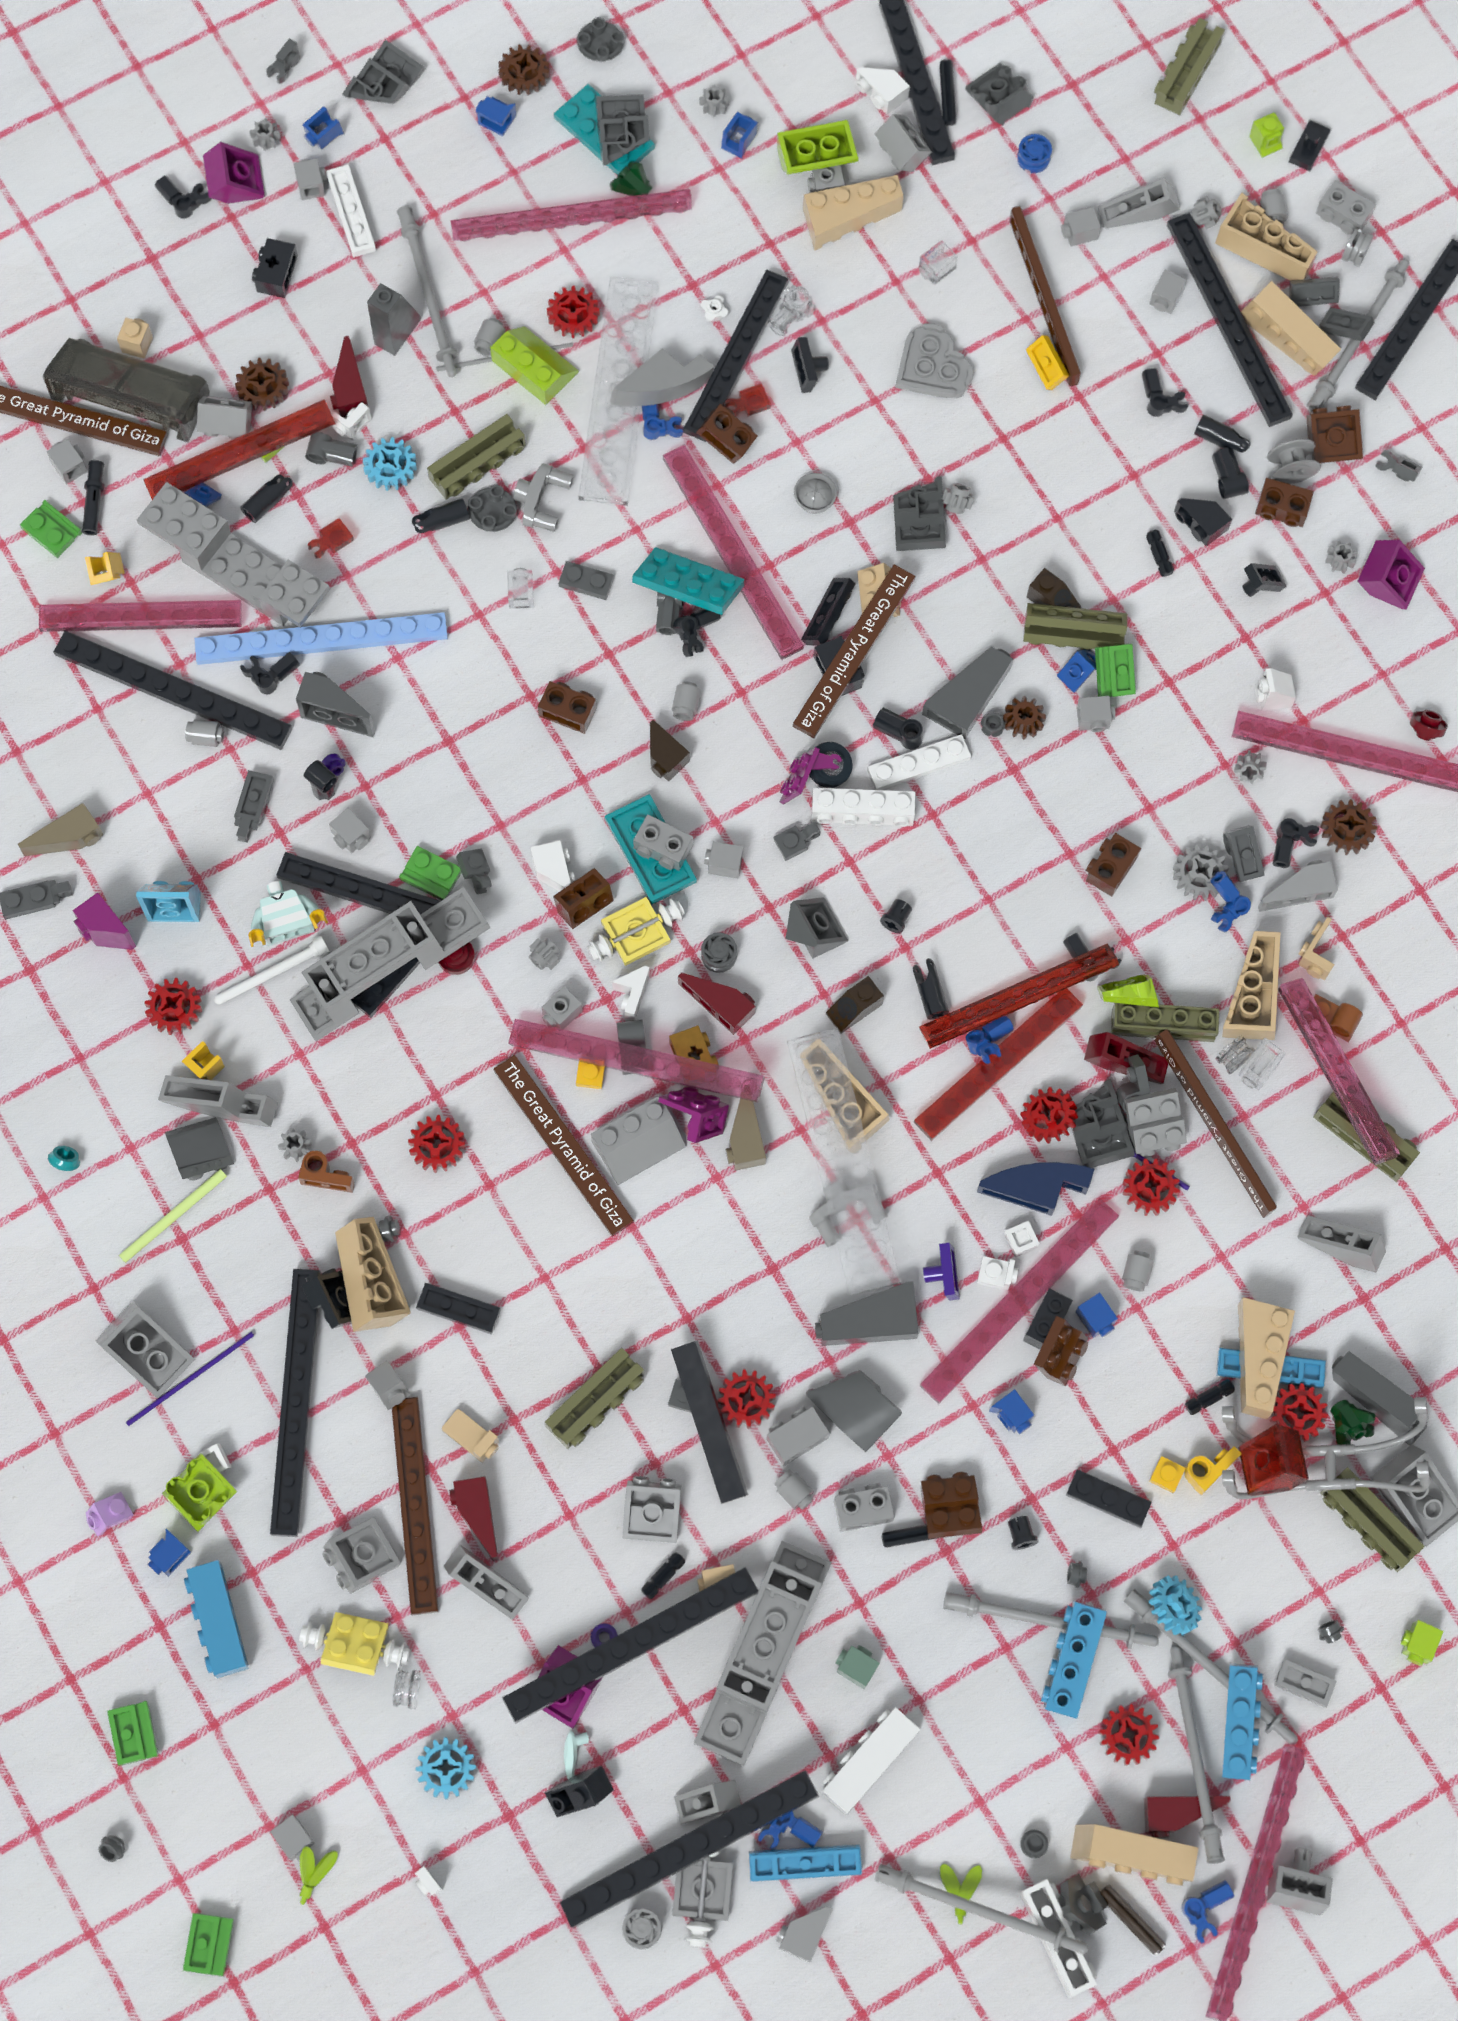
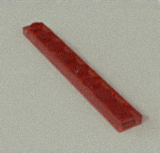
M324 399L143 480L152 500L166 482L183 492L336 423Z
M1108 943L919 1026V1029L928 1047L931 1049L1100 973L1106 972L1119 965L1118 959Z
M1065 986L998 1045L1002 1056L998 1057L996 1054L989 1055L991 1062L989 1064L981 1060L914 1120V1124L931 1141L934 1140L1077 1013L1083 1004Z

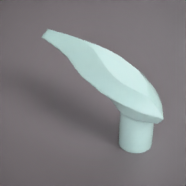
M570 1731L567 1735L564 1745V1764L567 1779L575 1774L577 1746L589 1743V1736L586 1732L574 1735V1732Z

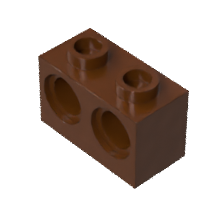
M721 404L712 410L696 431L699 436L733 464L743 457L758 437L750 425L742 423L734 416L731 409ZM715 420L722 424V429L716 425ZM734 436L741 440V445L735 441Z
M1266 478L1255 514L1260 515L1266 520H1277L1291 527L1299 526L1303 528L1314 491ZM1267 499L1275 500L1276 504L1269 503ZM1291 506H1297L1300 510L1296 511Z
M549 681L538 705V715L585 734L597 709L596 699L586 691L577 692L565 683ZM554 698H561L563 700L559 704L550 702ZM577 707H584L586 711H584L583 713H576L574 709Z
M1117 833L1113 835L1111 840L1108 838L1104 840L1099 849L1102 852L1098 859L1093 858L1086 868L1088 872L1086 882L1111 897L1122 883L1141 851L1139 846ZM1120 850L1124 856L1116 857L1112 851ZM1107 870L1111 876L1103 877L1099 874V871Z
M595 868L553 896L558 914L572 929L614 901L610 884Z

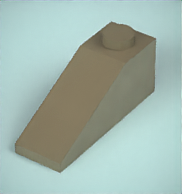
M84 803L18 843V846L24 856L77 850L96 844L100 837L103 836V833Z
M744 1084L729 1140L730 1148L725 1149L728 1164L733 1163L735 1171L766 1164V1155L749 1084Z

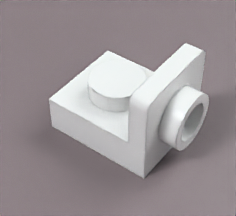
M362 402L357 408H352L349 411L346 420L336 412L331 415L334 430L341 436L346 435L352 440L371 420L369 407Z
M983 1256L977 1284L1008 1290L1011 1283H1016L1019 1268L1014 1267V1259H1010L1008 1262Z

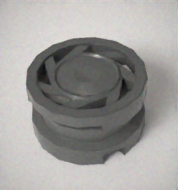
M722 932L709 935L701 946V960L704 966L716 973L728 971L734 966L737 959V945L734 939Z

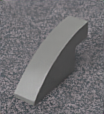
M662 348L614 387L610 403L615 406H646L681 398L705 385L711 377L715 366L700 354L684 367Z
M165 1075L158 1098L161 1102L201 1114L265 1127H271L278 1102L267 1095L245 1093L229 1082Z

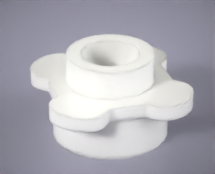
M715 296L712 300H703L701 302V308L705 311V319L707 321H719L728 315V309L724 307V299L721 296Z

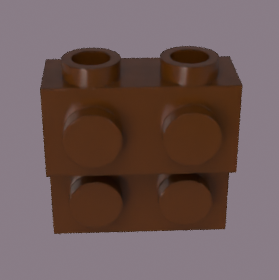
M1351 406L1336 407V412H1327V408L1312 409V414L1306 415L1308 439L1315 443L1314 451H1312V460L1319 463L1363 459L1359 409L1351 410Z
M1056 1316L1034 1365L1047 1379L1066 1386L1068 1381L1072 1380L1076 1374V1364L1080 1356H1083L1087 1351V1336L1082 1331L1073 1328L1067 1320Z
M957 1472L953 1474L952 1478L942 1479L940 1475H930L925 1481H921V1497L928 1539L982 1533L975 1475L968 1476L966 1472Z

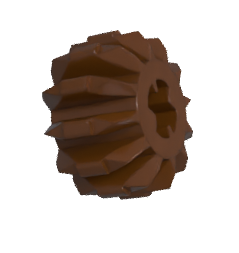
M1026 696L1022 697L1021 702L1014 698L1012 705H1006L1003 721L1007 722L1005 725L1006 731L1013 730V738L1018 733L1022 734L1023 740L1027 738V734L1034 738L1037 735V731L1043 730L1044 724L1042 722L1046 720V715L1042 713L1043 705L1035 706V698L1031 702L1027 701Z

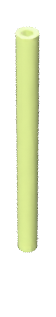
M221 1169L218 1170L119 1254V1257L125 1263L128 1262L227 1177Z

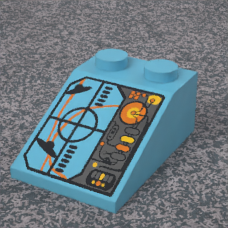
M155 881L153 884H145L136 892V897L148 922H199L201 892L198 885L193 882L182 881L179 884H168L165 881Z

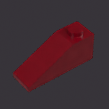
M345 336L343 339L332 384L334 395L330 396L333 410L338 409L341 417H347L349 411L352 408H357L361 402L368 407L349 336Z
M682 972L678 975V984L733 1035L755 1014V1001L746 992L742 994L735 988Z
M1109 1032L1089 1037L1084 1060L1103 1069L1127 1075L1126 1068L1130 1067L1128 1057L1139 1055L1145 1064L1148 1081L1164 1084L1168 1068V1062L1165 1057Z
M486 1477L453 1481L454 1489L449 1490L451 1505H457L459 1514L493 1561H498Z
M1198 1796L1146 1797L1144 1799L1145 1833H1153L1154 1838H1169V1833H1173L1202 1817ZM1209 1796L1212 1812L1231 1802L1230 1796Z

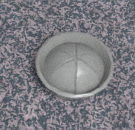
M810 473L797 481L794 487V497L804 511L818 514L826 511L833 505L837 497V489L835 483L828 476L821 473Z

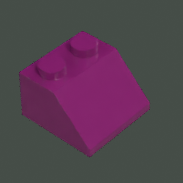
M219 142L203 155L209 198L230 204L265 197L258 154Z
M1376 540L1357 582L1370 596L1400 609L1407 610L1425 567L1400 540Z
M98 892L73 910L76 920L73 922L86 942L91 939L96 946L133 950L136 947L128 929Z
M558 1645L545 1662L538 1678L577 1658V1656ZM603 1677L542 1710L573 1729L594 1696Z

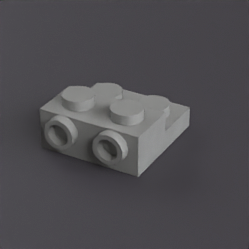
M1176 1088L1125 1099L1130 1141L1136 1154L1148 1157L1154 1155L1155 1150L1165 1148L1168 1151H1175L1180 1149V1144L1187 1143L1185 1124L1181 1116L1179 1096Z
M635 1476L633 1481H627L622 1538L676 1543L681 1485H676V1480L668 1478L660 1479V1483L649 1482L648 1477Z
M374 1517L328 1540L323 1547L325 1550L323 1551L325 1562L329 1566L334 1565L338 1572L336 1579L339 1586L343 1590L347 1588L350 1594L372 1583L376 1578L399 1567L401 1564Z

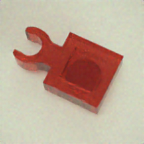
M762 383L739 391V399L730 398L725 401V407H736V409L732 410L735 417L744 410L747 416H751L768 410L771 407Z
M338 518L319 530L321 538L311 540L308 543V549L311 550L313 547H319L320 549L314 553L315 558L318 559L329 548L333 554L354 541V537L341 519Z

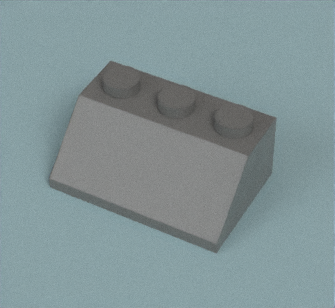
M659 1096L591 1133V1141L617 1185L686 1147L667 1107L658 1102Z

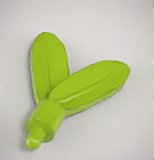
M305 1846L302 1849L299 1861L303 1883L300 1892V1903L302 1905L306 1903L307 1899H310L313 1888L321 1882L335 1865L338 1857L337 1851L334 1850L327 1853L315 1866L314 1853L311 1848Z
M942 1864L940 1866V1878L947 1892L970 1900L981 1881L982 1868L977 1865L970 1869L960 1885L953 1869L946 1864ZM955 1907V1916L958 1917V1924H963V1917L966 1916V1911Z

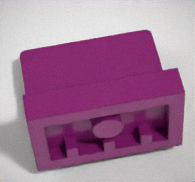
M683 1087L681 1090L670 1091L668 1094L659 1096V1103L692 1115L688 1122V1141L698 1143L723 1134L729 1104L721 1102L719 1097L698 1093L699 1090L693 1087Z

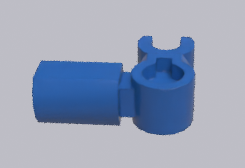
M658 404L642 406L643 420H645L643 435L647 439L655 440L666 434L675 438L682 436L683 429H675L673 427L674 425H681V417H672L669 421H665V419H659Z
M1221 871L1210 881L1226 901V905L1222 911L1214 913L1211 920L1219 923L1223 919L1218 929L1226 932L1231 928L1234 919L1248 913L1251 902L1249 898L1240 895L1239 889L1229 876Z
M1002 1014L983 1026L982 1031L973 1030L966 1035V1042L970 1053L981 1056L986 1064L991 1063L989 1055L996 1054L998 1057L1002 1056L999 1046L995 1042L1014 1030L1010 1019Z
M792 1811L769 1823V1829H765L759 1834L758 1841L761 1842L766 1835L772 1836L774 1842L770 1849L774 1850L779 1843L778 1835L780 1832L784 1834L789 1827L792 1829L790 1831L791 1834L809 1846L814 1847L823 1831L801 1816L797 1819Z
M1226 1880L1201 1892V1897H1189L1182 1903V1913L1188 1918L1191 1925H1195V1937L1200 1943L1205 1942L1202 1937V1931L1206 1928L1210 1930L1214 1937L1218 1935L1215 1926L1207 1922L1208 1915L1205 1909L1212 1910L1234 1898V1894Z

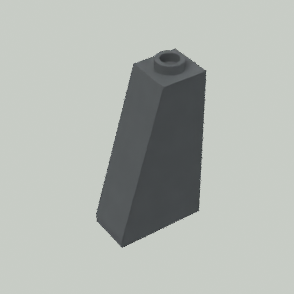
M380 283L367 301L374 344L395 356L420 322L421 316L401 294Z
M991 646L930 697L923 705L922 715L956 735L962 734L963 738L966 739L1010 671L1013 658L1005 650L996 649Z
M914 1282L903 1283L820 1314L819 1322L815 1323L816 1339L821 1338V1346L917 1339L918 1324Z
M1350 1351L1344 1357L1340 1356L1332 1365L1333 1380L1369 1412L1376 1414L1375 1417L1398 1437L1410 1432L1418 1425L1419 1421L1417 1414H1415L1414 1398ZM1427 1421L1423 1430L1415 1437L1405 1441L1406 1444L1410 1446L1427 1428Z

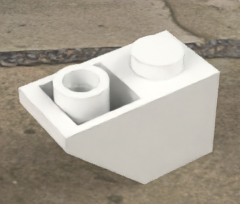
M863 67L857 69V88L862 93H866L871 98L874 106L877 109H881L886 115L908 100L910 86L895 70Z
M1272 668L1265 670L1263 677L1259 679L1258 688L1255 689L1256 701L1261 703L1262 711L1292 708L1296 699L1292 675Z
M560 840L530 847L538 880L559 892L575 881L573 871L568 872L566 865L570 863L568 849H562Z

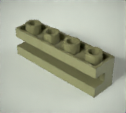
M1202 18L1198 19L1195 26L1191 25L1185 36L1187 39L1185 44L1180 43L1175 53L1176 60L1169 62L1164 73L1166 75L1164 81L1160 79L1155 87L1154 93L1157 94L1156 105L1181 115L1220 47L1225 29L1216 26L1214 31L1207 29L1208 21Z
M506 414L427 467L428 477L446 500L451 496L455 497L469 484L480 481L484 474L491 469L499 468L504 463V460L521 453L526 446L525 435L519 428L515 429L513 420Z
M1027 603L1023 642H1029L1034 645L1051 644L1057 647H1079L1086 650L1095 649V647L1125 644L1127 613Z
M1114 1003L1111 1014V1034L1116 1036L1156 1038L1159 1033L1169 1030L1174 1040L1214 1042L1215 1037L1219 1033V1009L1159 1004V1007Z
M1337 1087L1313 1117L1395 1182L1400 1179L1420 1154L1413 1142L1408 1139H1402L1396 1134V1130L1390 1124L1380 1122L1375 1118L1372 1110L1365 1106L1361 1107L1354 1101V1097L1349 1092L1339 1090Z
M623 1348L619 1349L545 1421V1427L567 1449L572 1445L577 1447L586 1438L584 1433L591 1426L594 1429L605 1420L604 1414L610 1408L615 1410L625 1400L623 1397L625 1393L630 1389L635 1391L644 1382L642 1378L645 1375L644 1369L638 1363H635Z
M1348 1467L1336 1477V1479L1355 1478L1360 1480ZM1368 1487L1323 1490L1321 1492L1324 1496L1322 1498L1324 1503L1331 1510L1336 1509L1343 1516L1342 1521L1349 1529L1357 1530L1362 1536V1542L1370 1550L1375 1549L1382 1556L1380 1560L1388 1569H1394L1396 1572L1400 1571L1425 1547Z

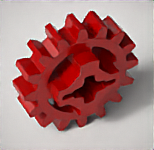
M575 286L571 287V291H567L563 287L562 294L554 292V299H549L547 316H549V325L554 324L555 332L561 329L563 337L567 333H571L572 338H575L576 333L584 337V330L592 332V324H598V316H600L598 300H593L592 292L585 294L584 287L579 291H576Z
M178 978L174 979L173 984L164 979V986L161 987L156 983L155 988L157 991L148 992L151 1000H146L144 1004L150 1009L146 1010L145 1014L147 1017H152L149 1020L152 1026L158 1024L157 1029L159 1032L167 1028L169 1035L173 1034L174 1029L183 1034V1027L186 1026L191 1030L190 1022L199 1021L195 1013L202 1012L201 1006L197 1005L202 1001L200 996H195L197 994L195 987L189 989L188 981L185 980L180 985ZM161 999V1006L157 1008L158 1001ZM171 1004H174L175 1006H178V1007H177L176 1009H173L172 1007H169V1006H170ZM190 1005V1009L186 1014V1007Z
M1052 1087L1048 1088L1047 1093L1039 1089V1096L1035 1097L1031 1094L1029 1096L1031 1103H1023L1027 1111L1020 1113L1023 1118L1021 1123L1030 1137L1034 1136L1037 1142L1044 1138L1047 1144H1050L1051 1139L1054 1137L1059 1142L1061 1141V1134L1069 1136L1070 1134L1067 1129L1069 1127H1076L1073 1119L1078 1118V1114L1075 1111L1077 1106L1072 1101L1070 1094H1064L1060 1088L1056 1093ZM1048 1110H1050V1114H1051V1115H1050V1118H1051L1050 1121H1049V1117H1048V1115H1049Z
M437 1115L436 1121H432L427 1116L426 1124L418 1121L419 1130H411V1135L415 1138L408 1139V1144L413 1146L409 1150L410 1155H417L414 1161L416 1165L423 1162L422 1167L425 1171L429 1166H432L434 1173H437L438 1167H442L446 1172L447 1164L450 1163L455 1167L457 1165L455 1158H463V1153L459 1149L466 1148L465 1142L460 1141L465 1138L464 1133L457 1132L460 1128L458 1123L451 1126V1118L449 1117L443 1122L440 1115ZM432 1129V1131H431L430 1133H428L427 1135H424L427 1131H429V1130ZM443 1129L451 1133L454 1139L447 1137L443 1133ZM436 1140L441 1141V1143L438 1145V1148L433 1147V1144H435ZM420 1149H422L423 1151H428L431 1155V1159L426 1157ZM447 1152H451L448 1156L442 1158Z
M1146 1158L1143 1160L1142 1166L1135 1162L1133 1165L1134 1171L1127 1170L1125 1175L1130 1179L1123 1180L1122 1185L1128 1188L1124 1189L1122 1194L1130 1196L1127 1201L1128 1205L1136 1204L1135 1212L1142 1208L1144 1209V1216H1147L1150 1210H1153L1154 1215L1158 1216L1160 1208L1167 1212L1169 1210L1168 1203L1171 1205L1175 1204L1176 1199L1173 1196L1179 1195L1180 1190L1174 1186H1177L1180 1180L1172 1178L1176 1172L1174 1169L1166 1170L1168 1163L1165 1162L1162 1166H1159L1158 1159L1155 1158L1153 1163L1149 1164ZM1142 1173V1182L1134 1184L1135 1178ZM1148 1182L1152 1187H1156L1154 1192H1152L1151 1188H1146ZM1168 1190L1167 1196L1160 1201V1193Z
M743 1369L742 1376H738L733 1372V1380L730 1381L725 1378L724 1384L726 1388H719V1393L724 1396L718 1398V1404L724 1405L721 1413L729 1414L727 1417L728 1423L733 1421V1419L737 1420L736 1427L738 1428L742 1422L746 1423L747 1429L751 1428V1422L754 1421L760 1426V1418L763 1417L768 1420L770 1415L767 1410H774L775 1405L769 1402L776 1399V1394L769 1393L773 1389V1385H765L766 1376L764 1375L758 1379L757 1371L755 1370L751 1376L747 1375L746 1369ZM746 1382L745 1386L739 1389L734 1388L736 1385ZM756 1385L762 1390L764 1398L757 1394L755 1390ZM749 1389H751L752 1401H748L743 1409V1399L741 1397H745ZM729 1400L738 1407L737 1413L731 1408ZM754 1409L760 1410L754 1415L747 1416V1413Z
M1303 1383L1299 1384L1297 1389H1295L1293 1384L1288 1385V1392L1283 1388L1278 1391L1281 1398L1276 1397V1406L1273 1409L1275 1416L1269 1419V1421L1277 1422L1278 1426H1276L1274 1431L1278 1432L1282 1429L1284 1431L1283 1439L1292 1435L1293 1442H1297L1301 1436L1303 1441L1306 1442L1309 1440V1433L1315 1438L1319 1435L1316 1428H1325L1326 1425L1321 1420L1328 1418V1414L1322 1413V1410L1327 1407V1403L1320 1404L1319 1400L1323 1395L1318 1394L1314 1396V1387L1306 1391L1304 1390ZM1294 1396L1291 1405H1283L1288 1397ZM1307 1399L1313 1404L1314 1408H1311L1306 1402ZM1298 1407L1301 1413L1306 1414L1300 1417L1299 1419L1297 1418V1414L1293 1413V1410H1295ZM1282 1417L1287 1419V1421L1290 1423V1427L1284 1422ZM1305 1421H1314L1310 1428L1302 1430Z
M1130 1704L1127 1711H1125L1123 1706L1120 1705L1117 1707L1118 1714L1111 1710L1108 1712L1110 1720L1103 1719L1101 1721L1106 1726V1729L1098 1731V1734L1105 1736V1739L1100 1742V1746H1108L1109 1749L1105 1752V1755L1113 1753L1115 1755V1763L1122 1758L1124 1759L1125 1766L1130 1764L1131 1759L1138 1765L1141 1763L1140 1756L1147 1760L1150 1758L1147 1751H1155L1157 1749L1152 1744V1741L1159 1739L1158 1735L1153 1734V1731L1158 1728V1724H1150L1149 1721L1153 1716L1151 1714L1146 1717L1143 1716L1144 1708L1141 1707L1135 1712L1133 1704ZM1130 1717L1136 1718L1143 1725L1139 1726L1133 1723ZM1118 1720L1119 1729L1117 1733L1111 1735L1112 1726ZM1126 1728H1128L1129 1732L1134 1731L1135 1733L1132 1742H1130L1129 1738H1123ZM1147 1735L1146 1743L1140 1750L1139 1741L1141 1737ZM1119 1744L1125 1747L1127 1753L1120 1751L1115 1745Z

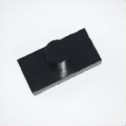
M1309 120L1290 156L1289 163L1311 171L1330 135L1331 129Z
M798 337L791 352L801 392L808 393L812 391L818 381L816 372L827 371L829 362L826 356L812 357L807 337Z
M1251 563L1244 568L1249 581L1243 584L1242 587L1249 597L1254 596L1260 590L1280 592L1287 587L1277 567L1274 565Z

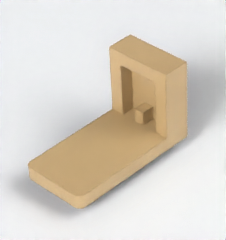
M1327 917L1324 923L1318 921L1311 933L1315 936L1311 944L1306 941L1298 954L1302 956L1298 965L1305 968L1312 977L1326 980L1335 964L1314 953L1313 950L1332 920L1330 917Z
M457 1409L442 1427L444 1433L482 1463L486 1458L490 1459L499 1449L498 1436L490 1430L487 1432L460 1409Z

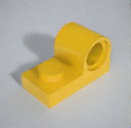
M1235 1446L1229 1451L1224 1448L1213 1459L1217 1463L1216 1465L1204 1456H1196L1186 1465L1184 1471L1185 1478L1202 1495L1222 1475V1470H1227L1242 1453ZM1196 1464L1201 1465L1205 1470V1476H1196L1192 1471V1466Z

